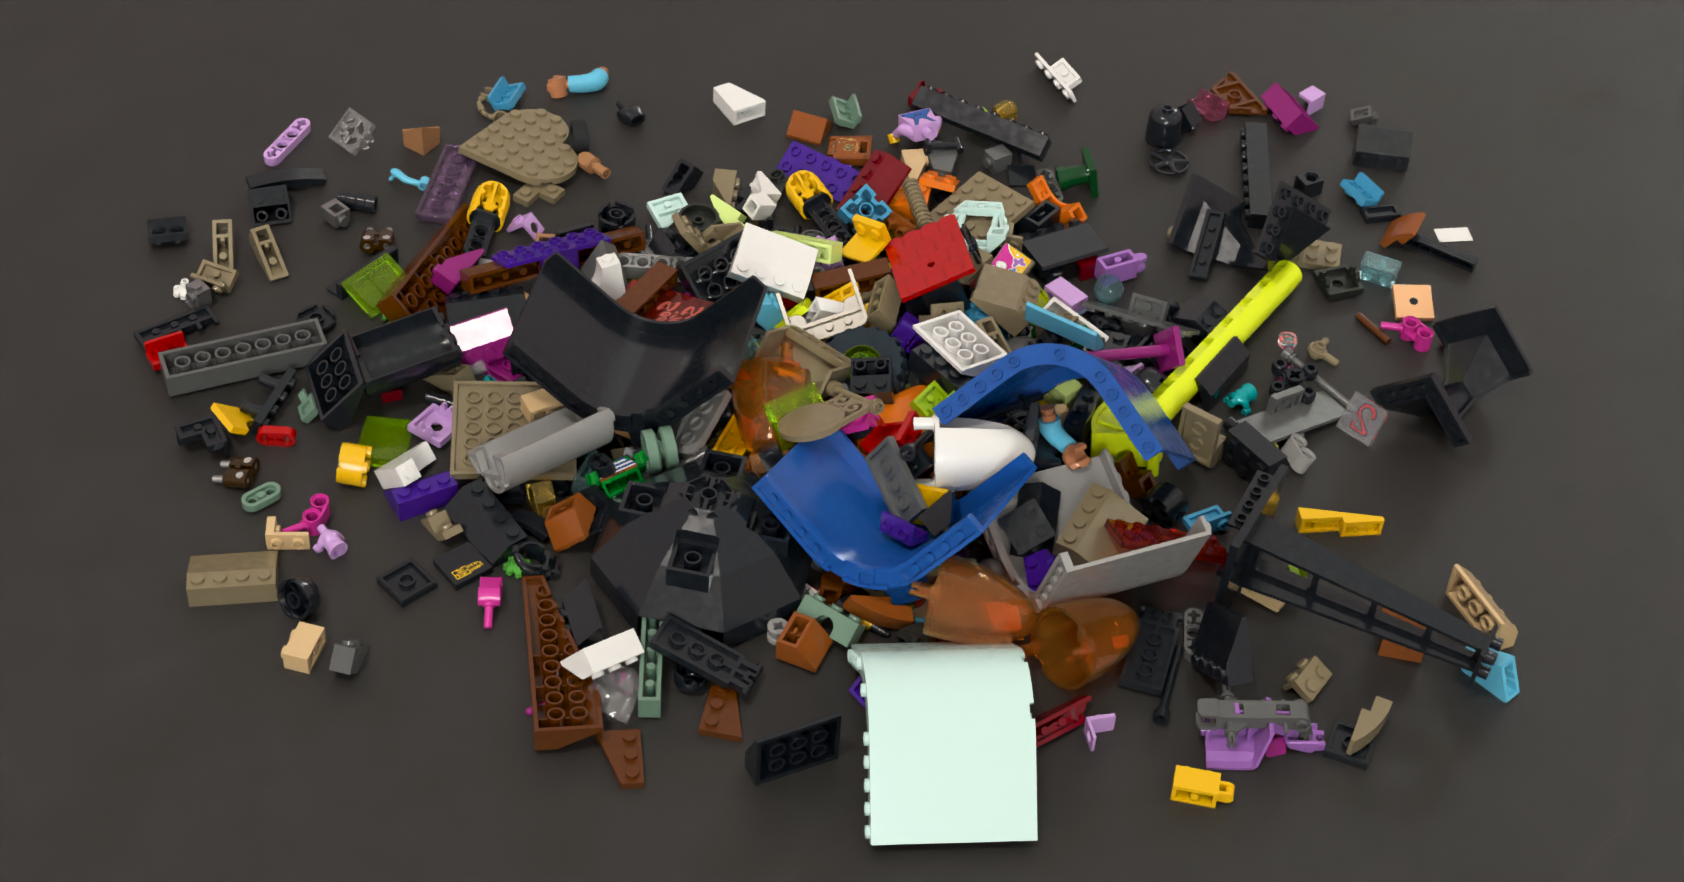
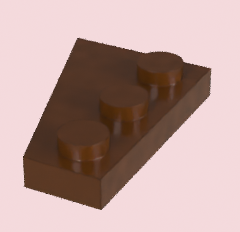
M712 682L699 724L698 735L742 743L737 693L735 690L729 687L724 689Z
M640 729L606 730L596 733L595 738L600 743L605 758L608 759L620 788H644Z

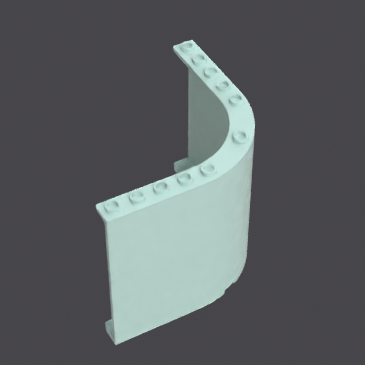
M1009 641L851 644V649H848L847 652L848 663L852 664V667L862 677L863 683L860 684V695L865 697L867 732H863V744L867 746L868 755H864L863 763L864 769H868V778H864V792H868V802H864V814L868 816L869 825H865L864 828L865 839H869L871 845L1038 841L1035 719H1032L1029 705L1034 703L1029 666L1028 662H1024L1025 653L1023 649Z

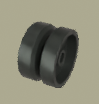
M704 203L689 204L679 211V214L682 217L684 215L687 216L692 223L691 226L693 228L697 227L701 233L711 225L719 224V213L717 210Z

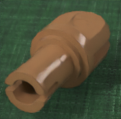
M587 151L581 152L577 156L578 166L589 174L596 173L602 179L609 178L611 170L602 165L598 157Z

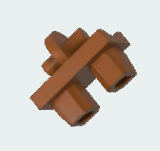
M892 211L889 217L883 221L887 230L893 233L896 238H901L906 233L918 229L911 219H905L895 211Z

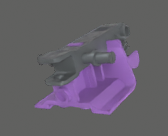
M1222 684L1223 693L1221 694V700L1216 698H1200L1197 701L1196 727L1200 729V736H1204L1206 770L1256 769L1275 733L1284 736L1285 744L1290 749L1306 753L1325 750V741H1318L1323 740L1324 731L1317 730L1318 725L1311 723L1308 704L1303 699L1272 701L1271 698L1266 697L1263 700H1238L1234 698L1231 686L1226 687V685Z

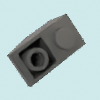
M351 638L334 644L329 670L348 675L356 674L368 652L369 646L362 645V640Z

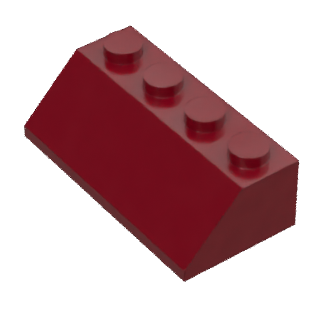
M875 149L835 210L838 211L850 198L852 199L865 184L877 194L874 198L878 203L883 200L889 205L911 172V167L891 154Z

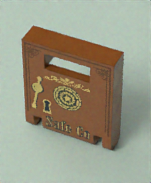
M831 136L829 138L827 156L836 158L844 165L864 166L872 153V136Z

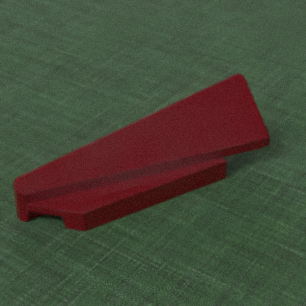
M1078 696L1033 717L1032 719H1035L1036 748L1083 724L1086 717L1083 714L1087 702L1091 701V696Z

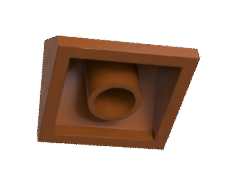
M793 110L786 137L821 146L833 123L826 118Z

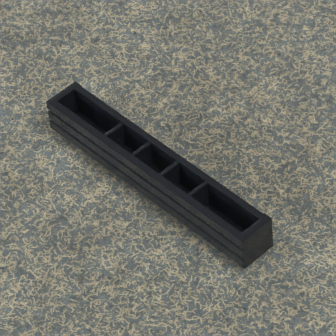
M1416 233L1413 238L1404 243L1406 246L1470 273L1476 268L1479 259L1419 233Z

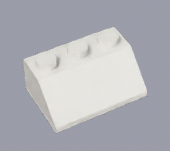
M634 628L583 648L560 661L564 668L582 680L590 676L594 680L605 675L604 671L607 669L611 673L621 668V663L623 662L627 666L638 661L637 656L644 653V649Z

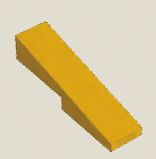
M1298 507L1295 517L1298 533L1339 531L1340 537L1381 535L1385 521L1381 516Z

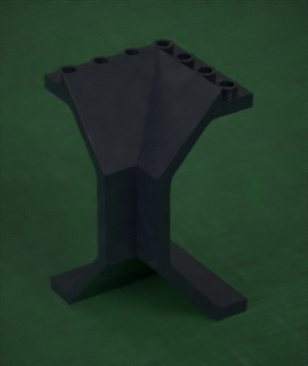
M1192 174L1167 243L1179 250L1194 254L1207 209L1224 211L1226 218L1213 261L1237 268L1271 272L1276 259L1292 260L1331 229L1326 225L1332 210L1284 181H1280L1258 244L1255 247L1241 220L1246 202L1202 176Z
M1497 305L1436 321L1432 327L1444 348L1442 383L1434 372L1374 387L1370 393L1378 407L1419 417L1435 414L1454 448L1470 444L1474 439L1461 418L1479 398L1506 382L1530 376L1534 372Z

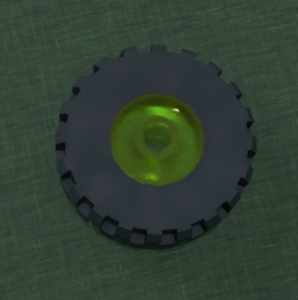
M858 326L855 329H846L841 334L838 333L831 342H827V345L850 359L891 356L894 395L906 389L905 385L909 382V370L907 369L905 351L900 346V342L895 337H891L889 332L885 330L880 331L878 328L871 326L870 328ZM849 375L843 383H846L848 385V389L850 391Z

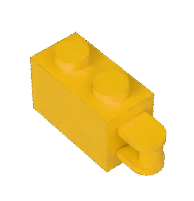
M1176 765L1170 800L1215 808L1217 801L1223 803H1231L1233 801L1235 785L1230 782L1220 781L1221 773Z

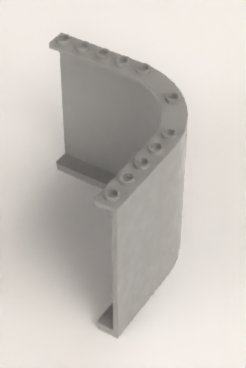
M1103 449L1099 456L1091 458L1092 461L1081 469L1070 470L1066 465H1061L1034 472L1025 482H1044L1061 492L1052 555L1055 553V542L1093 482L1112 490L1130 504L1129 494L1124 490L1121 475L1114 466V458L1107 449ZM1019 491L983 532L992 558L998 560L1004 568V578L1008 582L1006 586H1010L1014 592L1012 593V598L1016 602H1021L1022 609L1030 614H1041L1180 576L1188 569L1212 535L1211 525L1202 515L1197 518L1185 537L1151 545L1143 529L1130 552L1073 566L1067 551L1059 553L1040 586L1034 591L1027 585L1023 557L1009 555L1011 541L997 523L999 518L1016 509Z

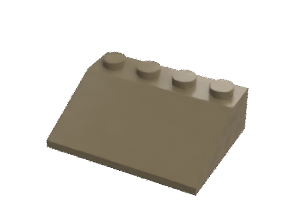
M985 263L980 271L970 301L988 316H993L1000 326L1015 337L1030 323L1025 320L1026 303L1028 301L1036 305L1041 287L1035 279H1031L1025 274Z
M1093 482L1055 542L1054 555L1057 557L1059 553L1067 551L1073 566L1130 552L1148 523V518L1112 490Z
M278 550L190 556L186 580L189 607L278 601Z

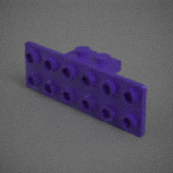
M792 141L776 169L783 170L787 177L800 170L814 173L831 193L833 200L838 203L843 199L860 173L851 165H844L836 158H830L796 141Z
M587 228L581 233L572 232L568 233L565 237H552L549 241L545 242L536 241L530 246H516L514 250L510 251L500 250L496 252L497 254L491 255V260L507 269L539 261L541 270L544 261L555 252H559L579 269L578 250L597 246L601 239L610 243L611 238L594 228Z

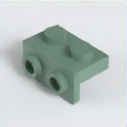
M851 94L848 101L834 96L830 98L829 104L835 124L854 129L862 119L856 95Z

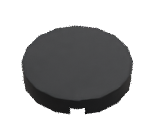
M317 305L305 307L298 313L296 322L318 318L324 335L331 332L336 326V314L331 308L323 305L322 307H317Z

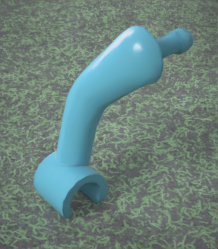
M392 168L390 171L392 174L389 177L390 181H393L394 177H396L405 184L418 186L421 191L426 190L427 186L430 185L429 177L423 176L420 180L408 177L397 168Z

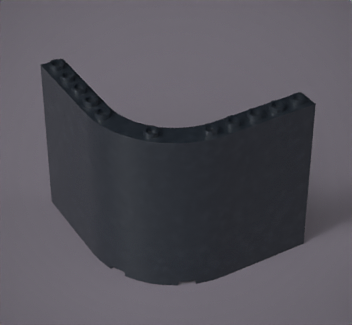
M555 252L544 261L502 354L560 403L583 419L597 413L598 407L610 408L615 415V421L613 422L614 430L640 432L649 428L672 425L734 383L768 287L756 276L752 275L693 317L679 321H657L641 317L622 307L563 255Z

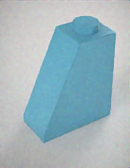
M1468 646L1465 647V648H1467V649H1469V650L1475 652L1474 649H1472V648H1470V647H1468ZM1490 648L1491 651L1498 653V657L1492 666L1483 663V665L1491 668L1487 679L1484 680L1477 676L1475 681L1501 701L1507 703L1520 693L1515 656ZM1461 668L1465 674L1471 677L1473 672Z

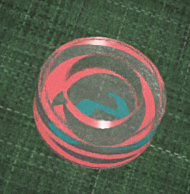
M1285 331L1279 334L1277 343L1283 349L1285 346L1295 348L1298 338L1294 333Z

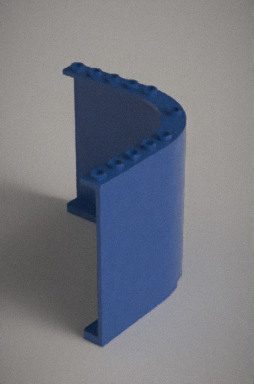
M1040 343L1019 348L996 361L932 408L941 423L947 425L957 417L972 418L1018 400L1019 394H1024L1028 397L1042 392L1044 396L1058 385L1071 380L1086 378L1099 392L1144 460L1148 461L1159 452H1163L1168 455L1172 463L1179 470H1182L1196 460L1152 393L1137 376L1120 365L1063 344ZM997 417L999 422L1006 419V417Z
M841 429L819 440L799 442L751 488L809 556L827 572L832 571L842 577V581L858 587L888 590L892 587H904L916 582L981 535L1038 467L1026 453H1021L967 495L955 501L954 521L949 524L951 528L943 534L939 533L934 536L926 526L911 523L928 532L927 541L911 547L879 530L882 512L890 511L866 463L865 457Z

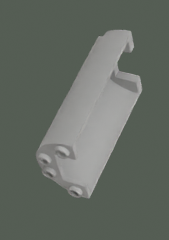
M563 407L466 452L477 474L484 476V483L493 492L500 494L610 443L614 435L613 422L615 421V415L610 408L598 407L597 413L583 419L567 407Z

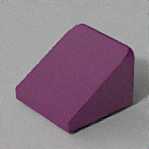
M1275 733L1264 754L1267 758L1286 753V744L1283 736Z

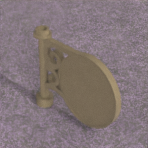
M833 380L826 387L827 394L833 398L822 403L799 407L784 415L777 426L779 435L784 440L790 442L819 440L830 436L843 426L869 412L873 415L882 413L884 403L879 398L870 400L846 390L842 383Z

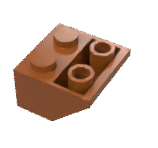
M579 492L549 507L545 525L556 553L569 549L578 542L585 541L589 536L596 507Z
M794 611L776 641V659L816 673L833 644V639L829 637V634L814 618Z

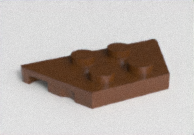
M1229 71L1226 78H1221L1219 83L1211 87L1210 94L1228 114L1267 115L1268 109L1233 71Z

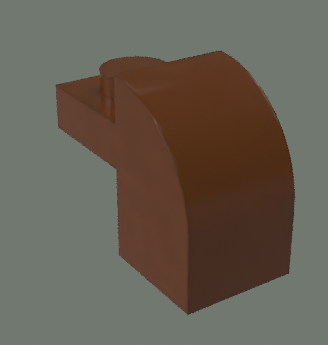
M1125 452L1114 461L1117 472L1121 475L1124 490L1130 496L1143 498L1156 486L1152 471L1140 470L1132 452Z
M824 571L817 594L826 598L825 603L832 605V603L835 604L840 599V596L844 597L862 587L842 581V577L832 571Z

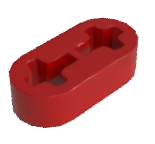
M264 425L259 427L256 440L259 444L265 446L290 447L295 444L297 432L295 429L287 426Z

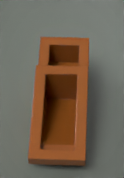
M851 595L843 603V608L851 614L885 628L901 630L914 622L912 606L892 605L891 597Z

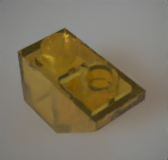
M551 479L526 484L533 512L545 519L549 507L557 504Z

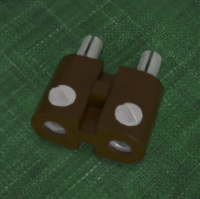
M369 227L363 231L359 247L364 253H374L375 250H379L380 253L389 246L394 245L395 233L391 227L380 229V233L376 232V229Z
M233 457L231 461L222 460L220 466L221 468H226L223 476L213 475L212 481L223 483L224 487L250 488L254 482L253 477H256L260 470V460L251 457Z

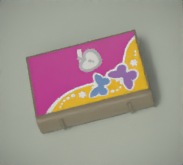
M1006 242L990 265L1027 275L1035 265V262Z

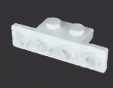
M1036 52L1034 55L1037 59L1035 63L1040 70L1044 69L1047 78L1054 80L1053 83L1056 88L1063 90L1062 94L1067 100L1071 99L1075 103L1077 100L1071 89L1083 82L1081 77L1064 58L1049 66L1039 53Z

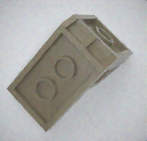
M678 212L671 216L681 236L699 254L744 229V226L737 222L711 225L701 233L697 227L693 228L691 226L692 223L687 216L684 215L682 217Z
M1316 240L1290 261L1298 267L1313 270L1340 266L1342 244Z
M1186 402L1182 408L1178 433L1195 456V461L1212 469L1222 458L1226 437L1220 434L1222 419Z

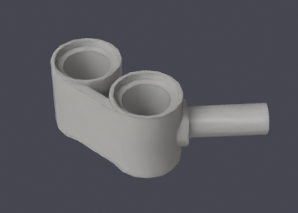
M1293 433L1283 445L1281 451L1287 456L1290 467L1295 472L1304 474L1315 461L1316 456L1310 449L1306 448L1307 441L1304 438V433Z

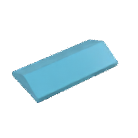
M1027 301L1025 320L1091 350L1097 351L1104 347L1105 344L1097 332Z

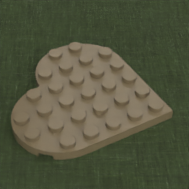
M541 108L537 110H511L460 145L458 152L519 181L533 185L550 182L554 185L565 182L574 176L578 167V157L570 145L567 144L569 138L567 124L560 116Z

